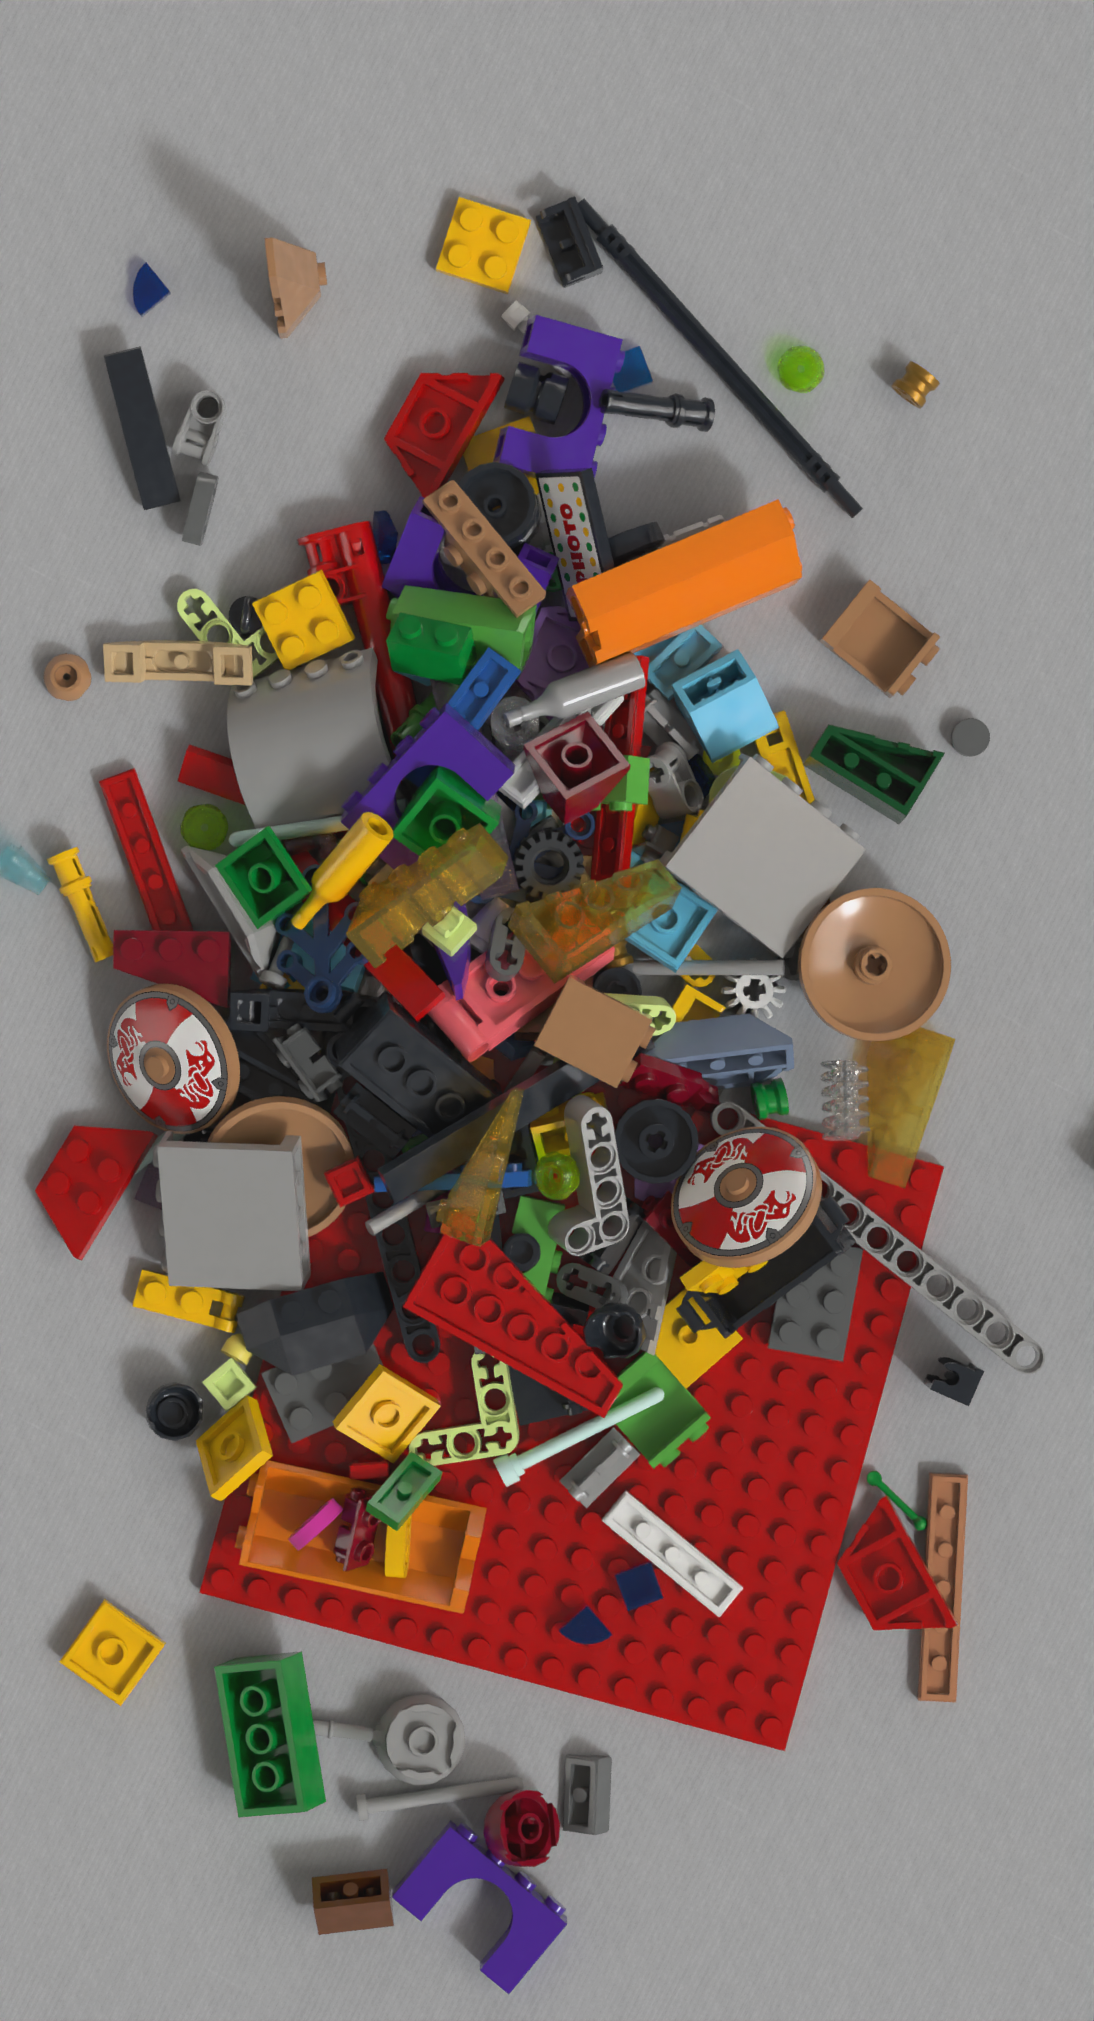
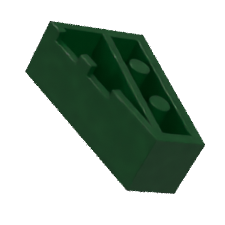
M828 724L804 761L803 766L897 824H900L909 814L945 753L912 747L910 744L903 742L896 743L875 738V735Z

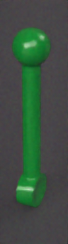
M870 1471L867 1474V1482L871 1486H877L913 1521V1526L916 1530L922 1531L926 1529L927 1519L924 1516H918L882 1481V1476L879 1472Z

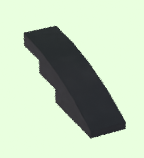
M141 346L104 355L143 509L148 510L180 502V495Z

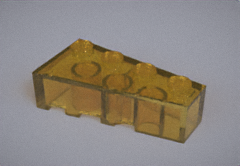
M480 823L469 830L462 828L455 832L448 839L447 843L441 847L436 848L432 846L428 848L413 864L409 866L402 864L389 875L388 879L380 884L372 882L366 886L359 894L360 901L346 936L372 966L377 968L386 961L385 954L387 950L396 944L400 949H403L414 941L413 936L426 922L433 927L442 921L452 910L455 901L462 906L500 879L509 857Z
M657 859L614 873L612 877L598 882L594 879L582 883L579 888L564 893L558 891L545 896V899L533 903L526 901L517 904L508 927L555 984L671 910L682 887Z

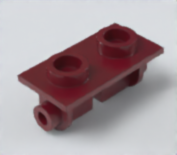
M667 1191L662 1198L647 1197L642 1204L644 1214L646 1215L644 1220L692 1268L700 1258L687 1248L675 1230L671 1216L672 1193Z
M356 1487L351 1488L350 1493L345 1495L341 1516L342 1520L352 1524L351 1528L346 1525L339 1526L333 1553L336 1555L335 1560L344 1564V1571L369 1565L374 1553V1539L377 1526L381 1521L366 1511L367 1503L373 1496L365 1497L366 1491Z

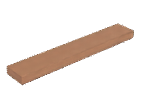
M929 1472L924 1563L958 1625L953 1628L921 1629L918 1701L956 1702L968 1490L967 1474Z

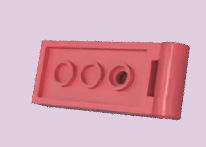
M564 894L561 896V899L554 901L529 920L530 929L523 964L514 978L506 982L493 979L485 968L486 951L469 965L468 981L463 999L455 1000L448 980L438 985L446 997L427 1014L468 1062L476 1060L487 1050H492L553 1005L570 974L585 981L614 960L615 947L569 895ZM515 931L510 933L506 939L510 940ZM504 950L498 959L501 962V968L504 970L509 965H512L507 963V950ZM501 990L507 994L499 996L495 992Z

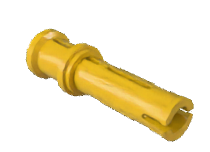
M77 846L46 859L48 865H53L61 884L59 888L60 894L68 897L90 948L93 960L96 963L113 955V943L89 888L92 886V879L90 876L85 875L77 856L80 852Z

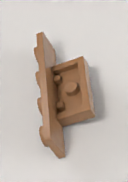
M454 480L449 481L423 499L422 503L446 531L445 548L443 550L447 559L454 567L460 566L468 575L467 581L470 587L478 596L483 594L486 597L501 598L516 618L545 598L546 591Z

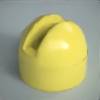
M242 1334L232 1335L226 1340L220 1350L226 1356L234 1358L237 1362L246 1366L253 1355L246 1350Z

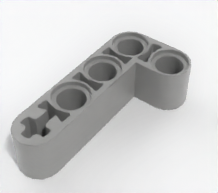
M584 1095L572 1098L566 1104L564 1110V1120L579 1205L555 1214L548 1225L549 1237L571 1255L575 1256L584 1255L617 1243L627 1235L629 1230V1216L612 1117L606 1108Z

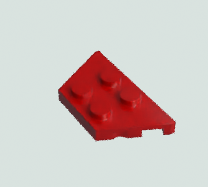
M420 373L384 440L393 454L396 455L401 466L422 494V497L426 498L445 485L450 479L505 381L502 375L498 373H490V375Z
M73 1126L37 1185L35 1192L71 1254L76 1259L82 1261L157 1139V1134L143 1130Z
M887 1495L882 1497L869 1518L855 1535L852 1543L837 1562L872 1629L953 1628L957 1626L958 1623L889 1497Z

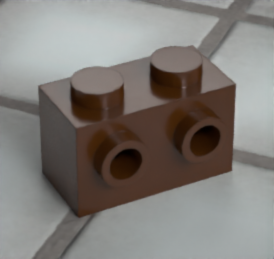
M387 1869L312 1877L313 1908L318 1935L394 1926L392 1893Z

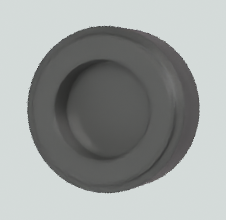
M975 718L964 719L953 728L951 742L959 754L973 757L981 754L988 747L990 732L982 721Z

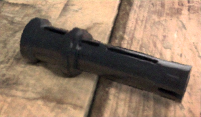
M604 389L599 399L600 412L603 414H617L665 421L671 428H679L681 425L697 427L701 432H708L715 418V404L711 398L707 397L701 400L686 399L682 394L677 393L669 397H657Z

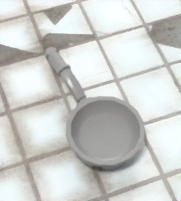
M428 1694L408 1695L393 1703L381 1717L379 1724H376L375 1729L335 1723L334 1720H313L315 1735L327 1736L329 1739L339 1737L365 1741L374 1740L377 1754L384 1768L398 1780L413 1785L433 1784L448 1776L460 1762L466 1745L464 1725L457 1711L443 1699Z

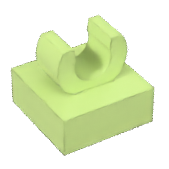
M448 901L422 927V934L451 957L477 931V924Z
M230 1358L202 1382L225 1411H229L242 1398L257 1388L234 1358Z

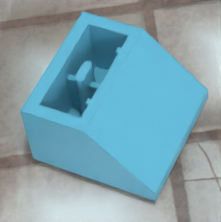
M739 649L671 684L678 709L712 763L779 728L756 676Z

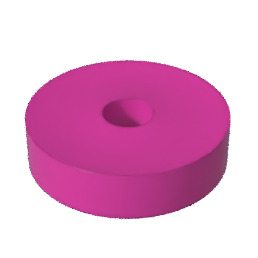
M331 1498L288 1538L289 1542L299 1551L342 1512L343 1508L334 1498Z

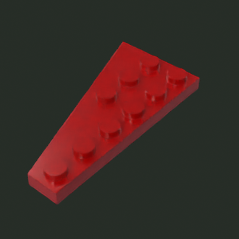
M459 1205L403 1303V1307L605 1418L622 1389L623 1382L596 1352L587 1346L585 1340L462 1206Z

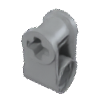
M206 389L194 395L185 419L176 435L172 454L178 455L183 453L201 460L202 465L209 466L227 414L226 403L218 393ZM208 398L217 400L219 405L217 414L212 418L201 417L199 414L200 403ZM188 441H193L195 443L203 445V447H198L196 445L188 443Z
M673 742L661 744L656 749L655 755L646 757L650 758V768L654 765L656 767L651 772L649 771L648 789L656 813L662 819H670L698 812L703 806V793L687 761L686 753L678 744ZM677 759V761L672 765L671 762Z

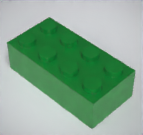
M302 1651L239 1657L215 1666L214 1670L238 1818L301 1813L325 1803L326 1797Z

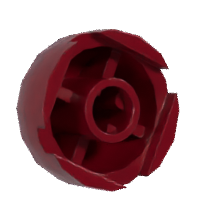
M516 1790L502 1795L490 1806L486 1813L483 1825L486 1845L492 1854L506 1865L518 1867L538 1866L550 1858V1856H546L549 1854L551 1847L558 1844L560 1822L556 1808L552 1803H547L541 1797L543 1794L539 1791Z

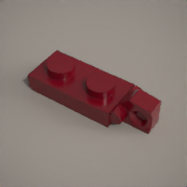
M640 1053L633 1059L638 1064L628 1083L622 1080L619 1083L620 1086L671 1103L683 1105L684 1107L693 1105L697 1111L712 1113L713 1109L721 1103L719 1102L718 1087L702 1079V1073L644 1053Z

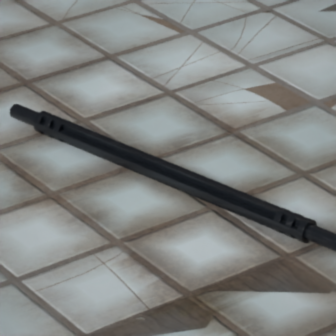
M585 198L582 199L578 205L585 222L598 236L596 238L598 243L603 245L607 253L612 255L616 263L621 265L801 465L804 472L810 475L813 482L819 485L822 492L828 491L853 519L863 510V507L838 481L841 477L831 469L832 467L822 459L823 457L811 447L640 257L635 248L617 231V228L613 224L609 226Z

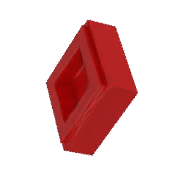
M359 1155L323 1173L340 1208L375 1192L374 1185Z
M385 1458L352 1460L349 1466L350 1479L389 1477V1461Z

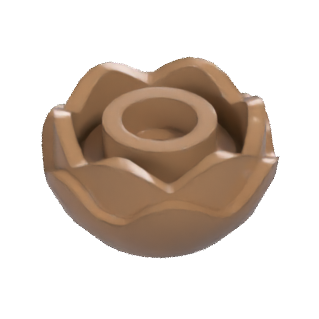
M68 653L55 656L47 664L43 675L48 692L54 698L66 701L79 699L90 687L92 679L86 661L77 655ZM66 673L71 676L67 681L63 678Z

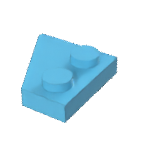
M699 625L634 654L649 657L647 680L670 701L674 697L671 684L703 668L723 646L702 625Z

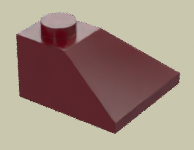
M588 711L523 745V750L543 798L564 825L597 808L630 770L628 761Z

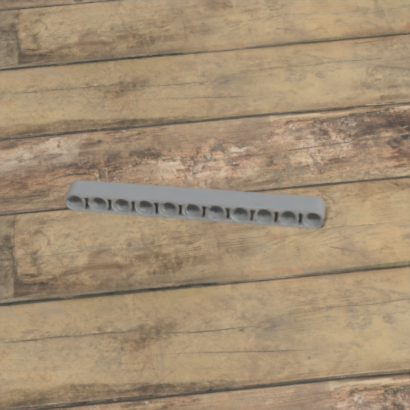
M721 1102L710 1113L711 1126L721 1136L742 1128L766 1127L733 1102ZM725 1108L734 1109L738 1115L736 1126L729 1130L722 1129L717 1122L719 1112ZM819 1169L821 1180L827 1185V1194L824 1199L832 1195L839 1206L845 1203H852L856 1207V1219L850 1224H844L856 1240L855 1243L1015 1370L1023 1374H1033L1042 1368L1045 1362V1353L1035 1340ZM874 1227H882L887 1234L885 1244L878 1248L870 1247L867 1242V1234ZM904 1251H912L916 1256L915 1267L907 1272L901 1271L897 1266L899 1254ZM936 1274L942 1275L946 1280L945 1290L941 1294L931 1295L927 1290L928 1279ZM971 1298L975 1302L976 1311L970 1318L962 1319L957 1314V1305L962 1299ZM994 1322H1001L1005 1326V1336L999 1342H990L986 1335L989 1325ZM1024 1346H1032L1035 1351L1034 1361L1030 1365L1020 1366L1016 1359L1018 1350Z

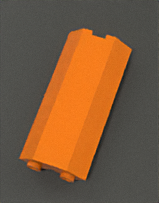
M779 499L572 585L566 596L581 627L580 632L576 635V639L588 666L598 665L630 651L636 653L794 586L802 578L803 568L798 556L795 534L793 532L795 524L788 508H783Z
M268 1460L260 1467L259 1474L253 1473L250 1477L247 1495L253 1496L251 1513L247 1527L241 1525L239 1527L235 1548L242 1549L239 1565L463 1614L487 1508L427 1495L412 1513L409 1566L406 1578L385 1576L387 1524L382 1521L377 1526L374 1539V1553L369 1565L344 1571V1564L335 1560L336 1555L333 1553L339 1526L346 1525L350 1528L352 1524L341 1519L342 1512L299 1551L289 1542L288 1538L331 1498H334L343 1508L345 1495L350 1493L351 1488H361L366 1491L365 1497H370L382 1485Z

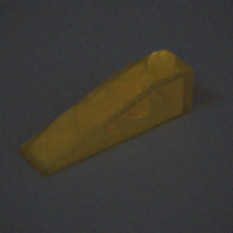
M919 1027L915 1031L896 1039L871 1041L866 1055L869 1177L902 1188L906 1187L949 1062L955 1038Z
M515 1088L511 1091L450 1191L448 1199H441L436 1221L442 1223L440 1233L480 1247L490 1240L524 1089Z

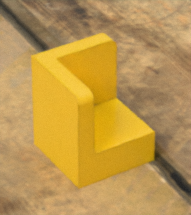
M688 984L684 985L672 1005L676 1014L675 1023L718 1018L726 1008Z

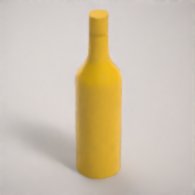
M372 812L363 813L314 872L311 880V894L291 919V923L296 928L303 929L323 905L343 899L390 843L394 836L393 830L383 818Z

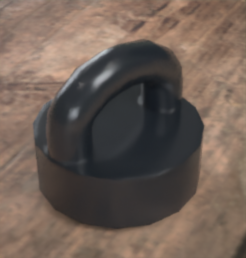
M243 596L236 599L231 605L229 621L232 627L239 633L250 635L263 627L252 605L254 601L258 600L257 598Z
M518 1233L509 1237L503 1247V1252L520 1271H527L535 1267L540 1259L541 1250L539 1243L533 1236L526 1233Z

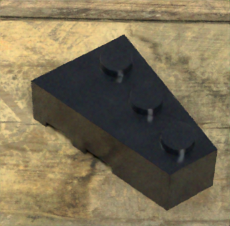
M229 1015L228 1019H227L226 1022H225L226 1025H227V1027L229 1028V1030H230V1015ZM230 1030L240 1063L238 1093L253 1101L266 1097L285 1096L314 1103L315 1098L310 1099L301 1090L298 1084L300 1077L292 1067L287 1068L280 1061L275 1052L277 1049L276 1045L264 1032Z

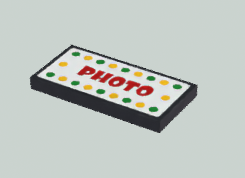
M592 468L543 470L535 473L553 554L560 558L556 567L569 621H578L566 596L568 590L572 585L615 568Z

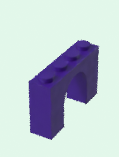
M534 315L529 318L519 356L561 367L571 373L582 393V414L574 429L562 437H547L511 426L501 429L493 462L512 465L525 474V476L536 478L535 473L543 470L592 468L595 478L598 462L594 461L593 458L596 446L602 445L607 430V425L602 423L604 414L600 412L599 399L604 389L616 390L611 385L614 373L620 372L624 362L625 351L620 350L623 339L540 315Z
M420 496L410 513L381 587L389 590L398 598L405 585L477 595L475 592L465 590L456 585L445 573L441 564L440 550L446 531L422 503L424 497ZM525 543L518 558L546 591L560 558ZM540 601L539 603L536 604V605H537L536 613H537V611H538V609H539V606H540V604H541L542 601Z
M448 703L440 710L434 707L419 723L423 727L422 730L414 738L407 735L396 746L393 752L397 756L389 765L386 766L382 762L369 775L367 780L371 784L362 793L355 790L341 806L345 810L341 823L350 830L363 813L372 812L383 818L393 830L402 815L397 803L396 789L401 780L416 768L438 765L451 769L488 801L514 774L515 764ZM395 838L390 841L379 855L384 862L408 883L428 864L426 860Z
M450 1820L392 1890V1898L418 1920L422 1921L444 1893L460 1881L483 1879L497 1885L506 1894L511 1903L512 1918L507 1930L480 1961V1971L506 1993L510 1994L567 1925V1916L563 1914L566 1908L551 1895H548L545 1899L534 1890L537 1884L522 1871L515 1874L505 1866V1863L497 1859L489 1849L486 1850L476 1842L478 1835L470 1827L462 1822L457 1826Z

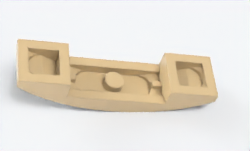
M189 640L125 641L103 644L105 682L141 683L144 680L214 681V685L253 684L252 646Z

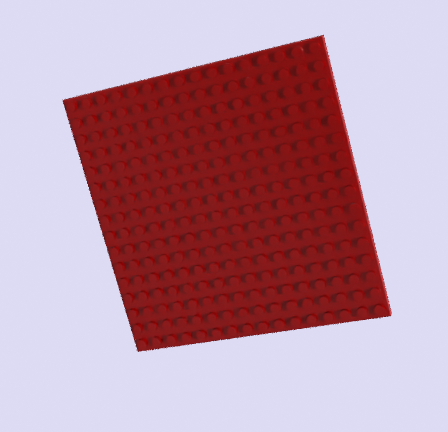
M495 1047L481 1055L494 1060V1080L500 1084L502 1093L525 1059L523 1057L511 1061ZM540 1065L534 1075L548 1066ZM353 1076L347 1077L343 1083V1089L346 1094L353 1088L356 1082L363 1088L365 1086ZM601 1080L582 1092L604 1094L607 1109L612 1117L614 1131L617 1121L629 1107L642 1100L660 1099L620 1085L615 1088ZM336 1091L330 1114L339 1122L348 1136L345 1122L333 1113L340 1104ZM678 1105L690 1115L695 1124L698 1143L705 1146L721 1136L711 1126L710 1113L697 1111L693 1105L690 1107ZM732 1108L722 1109L717 1116L718 1125L725 1130L735 1127L738 1122L737 1112ZM749 1113L755 1119H757V1115ZM769 1118L758 1120L766 1127L779 1129L796 1137L808 1149L818 1169L922 1250L944 1166ZM417 1129V1131L413 1134L412 1137L421 1135L423 1133ZM372 1149L364 1154L363 1163L367 1169L378 1171L377 1169L384 1165L385 1159L380 1151ZM402 1150L398 1153V1155H397L396 1157H398V1156H400L401 1154H403V1153H402ZM571 1155L542 1161L541 1165L547 1189L525 1194V1196L565 1204L564 1210L579 1205ZM497 1162L487 1168L489 1170L492 1168L498 1169ZM620 1164L625 1196L642 1207L644 1201L634 1196V1177ZM822 1180L821 1195L824 1198L827 1194V1185ZM476 1189L451 1190V1196L456 1197L475 1193ZM388 1192L373 1193V1200L379 1207L386 1208L394 1203L389 1197ZM503 1194L506 1212L499 1214L502 1249L508 1238L514 1235L512 1230L520 1196L505 1199ZM362 1197L347 1204L340 1215L329 1226L308 1237L311 1276L303 1290L343 1278L384 1272L394 1309L374 1341L376 1350L384 1367L436 1398L441 1406L420 1432L481 1422L472 1371L474 1346L437 1326L441 1347L435 1359L428 1363H420L414 1361L409 1356L376 1235H371L365 1226V1222L371 1219L366 1198ZM852 1203L842 1204L840 1206L850 1219L845 1224H850L857 1217L856 1207ZM426 1204L407 1215L422 1270L443 1233L424 1231L427 1213ZM393 1223L383 1229V1237L390 1244H398L405 1237L403 1228L398 1224ZM874 1227L867 1234V1242L872 1248L881 1247L886 1242L887 1234L882 1227ZM857 1243L852 1245L853 1247L862 1248ZM556 1245L555 1250L562 1251L558 1272L564 1265L569 1263H577L595 1269L579 1256L571 1255L561 1246ZM863 1249L843 1361L768 1348L775 1303L736 1330L743 1339L687 1388L710 1415L711 1418L706 1422L709 1429L694 1442L689 1438L677 1448L681 1453L666 1467L659 1463L653 1469L644 1455L616 1424L524 1469L525 1474L519 1476L520 1481L508 1487L503 1482L493 1459L499 1456L434 1466L442 1471L441 1480L428 1494L429 1496L487 1508L463 1614L239 1565L242 1549L235 1548L240 1525L247 1527L251 1513L253 1496L247 1495L250 1477L224 1500L199 1593L785 1751L911 1286ZM626 1251L609 1273L610 1276L613 1277ZM904 1251L897 1258V1266L901 1271L907 1272L912 1270L916 1265V1256L912 1251ZM678 1254L675 1259L666 1303L685 1288L679 1277L691 1268ZM401 1260L393 1266V1274L398 1280L408 1281L415 1274L414 1267L409 1261ZM550 1272L547 1287L554 1289L553 1292L561 1293L557 1287V1274ZM571 1275L569 1278V1282L574 1284L573 1287H587L588 1282L580 1279L578 1275ZM598 1286L596 1293L603 1295L606 1288ZM281 1291L280 1297L298 1291ZM589 1305L588 1317H589V1316L594 1312V1310H595V1308L592 1307V1306H590V1305ZM403 1307V1311L408 1317H419L417 1314ZM573 1324V1329L585 1340L584 1326ZM420 1334L413 1340L414 1350L422 1355L430 1353L435 1347L433 1339L426 1334ZM591 1347L616 1375L644 1351L640 1349L638 1353L629 1358L617 1357L606 1359L599 1348ZM487 1353L483 1359L479 1360L480 1366H486L489 1374L488 1379L481 1378L482 1385L484 1386L493 1381L504 1382L503 1375L496 1378L494 1376V1366L500 1363V1360ZM265 1360L262 1361L256 1383L257 1388L254 1390L253 1398L258 1401L273 1456L269 1461L350 1478L349 1466L352 1460L383 1458L337 1430L334 1425L291 1443L261 1374L275 1366ZM499 1389L488 1390L485 1395L486 1405L493 1410L502 1409L506 1404V1396L503 1391ZM586 1410L576 1415H564L520 1426L516 1411L519 1441L517 1446L507 1454L510 1456L516 1453L518 1456L598 1415L590 1410ZM497 1427L496 1434L484 1437L485 1429H478L482 1438L481 1451H487L488 1449L485 1444L491 1441H499L501 1447H506V1442L512 1438V1434L505 1433L503 1427ZM614 1427L640 1455L586 1508L568 1492V1489L560 1480ZM461 1432L455 1436L454 1446L461 1453H469L475 1447V1440L471 1434ZM447 1434L440 1435L443 1439L441 1444L431 1445L428 1439L424 1438L422 1445L417 1447V1452L424 1453L426 1459H431L433 1451L445 1449L444 1457L451 1456L446 1447ZM409 1445L394 1463L389 1461V1477L408 1456ZM260 1468L254 1473L259 1474ZM389 1477L356 1480L383 1485ZM625 1490L743 1586L742 1591L720 1617L709 1610L602 1521V1518Z

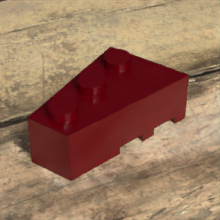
M114 930L113 968L157 984H174L185 987L197 993L208 1002L230 1008L231 932Z

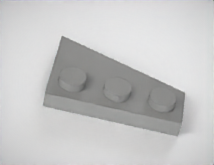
M643 1220L613 1277L625 1284L628 1292L625 1304L634 1308L643 1320L646 1328V1338L641 1349L651 1355H655L677 1253ZM610 1288L605 1290L603 1296L606 1297V1301L607 1299L614 1300L616 1293H613Z

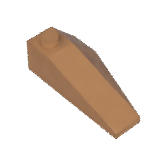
M273 237L264 238L275 316H278V333L280 339L288 338L321 297L320 286L327 285L325 262H317L316 252Z

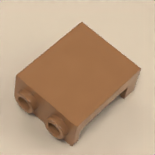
M869 579L819 642L889 698L894 696L896 692L903 696L916 680V677L911 673L921 662L927 666L940 650L935 645L940 636L935 632H930L880 591L881 588Z
M570 974L534 1046L617 1088L621 1080L626 1083L630 1080L638 1064L632 1058L639 1046L646 1049L656 1028L650 1026L653 1020L652 1016L629 1007L585 984L584 980Z

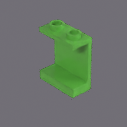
M643 1351L617 1374L618 1378L623 1382V1387L610 1409L654 1387H659L664 1391L662 1401L616 1423L644 1455L653 1469L659 1463L666 1467L681 1453L677 1448L689 1438L694 1442L709 1429L706 1422L711 1418L710 1415L656 1354L651 1355Z

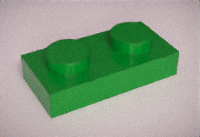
M411 1451L368 1501L366 1511L398 1531L441 1480L442 1471Z

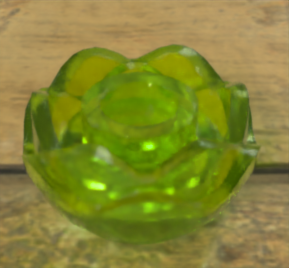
M802 345L789 348L780 357L777 364L781 384L786 389L798 393L812 391L822 382L825 373L823 359L820 354L813 348ZM798 366H804L805 371L799 372Z
M212 804L196 805L190 807L185 812L180 825V832L190 847L206 851L213 850L224 842L228 832V821L218 807ZM203 824L208 825L207 831L201 830Z
M557 1151L547 1153L540 1158L535 1166V1185L547 1198L553 1200L566 1199L579 1186V1168L575 1160L570 1156L560 1154ZM554 1173L558 1176L557 1180L553 1178Z

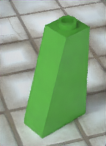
M405 585L399 599L393 598L391 600L386 619L391 621L390 632L400 612L472 627L477 655L474 665H476L489 647L520 669L522 673L532 651L537 605H534L516 618L500 598Z

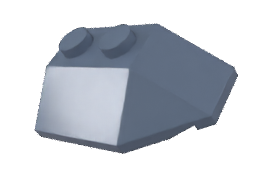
M751 1014L677 1022L672 1029L664 1032L654 1042L655 1048L645 1053L702 1073V1079L711 1085L717 1086L719 1090L746 1087L755 1082L763 1083L776 1077L782 1071L787 1072L794 1069L792 1038Z

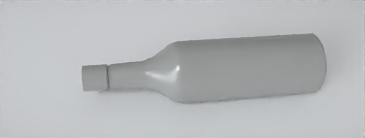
M630 651L551 682L537 700L504 713V720L510 728L540 716H554L560 719L570 717L644 688V673L637 657Z

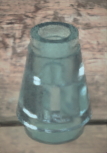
M10 843L0 855V877L30 892H34L36 895H39L49 883L51 877L46 874L21 845L16 847Z

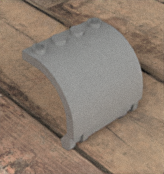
M373 648L362 651L352 650L340 657L325 661L315 660L306 666L291 670L281 669L269 676L254 679L252 685L230 686L227 704V731L230 752L241 794L256 828L342 816L345 810L341 806L355 790L362 793L371 784L367 778L379 764L383 762L388 766L391 762L377 708L375 682L378 659ZM400 782L396 789V798H407L408 802H410L412 799L411 794ZM307 836L279 841L281 844L289 840L300 842L306 840Z

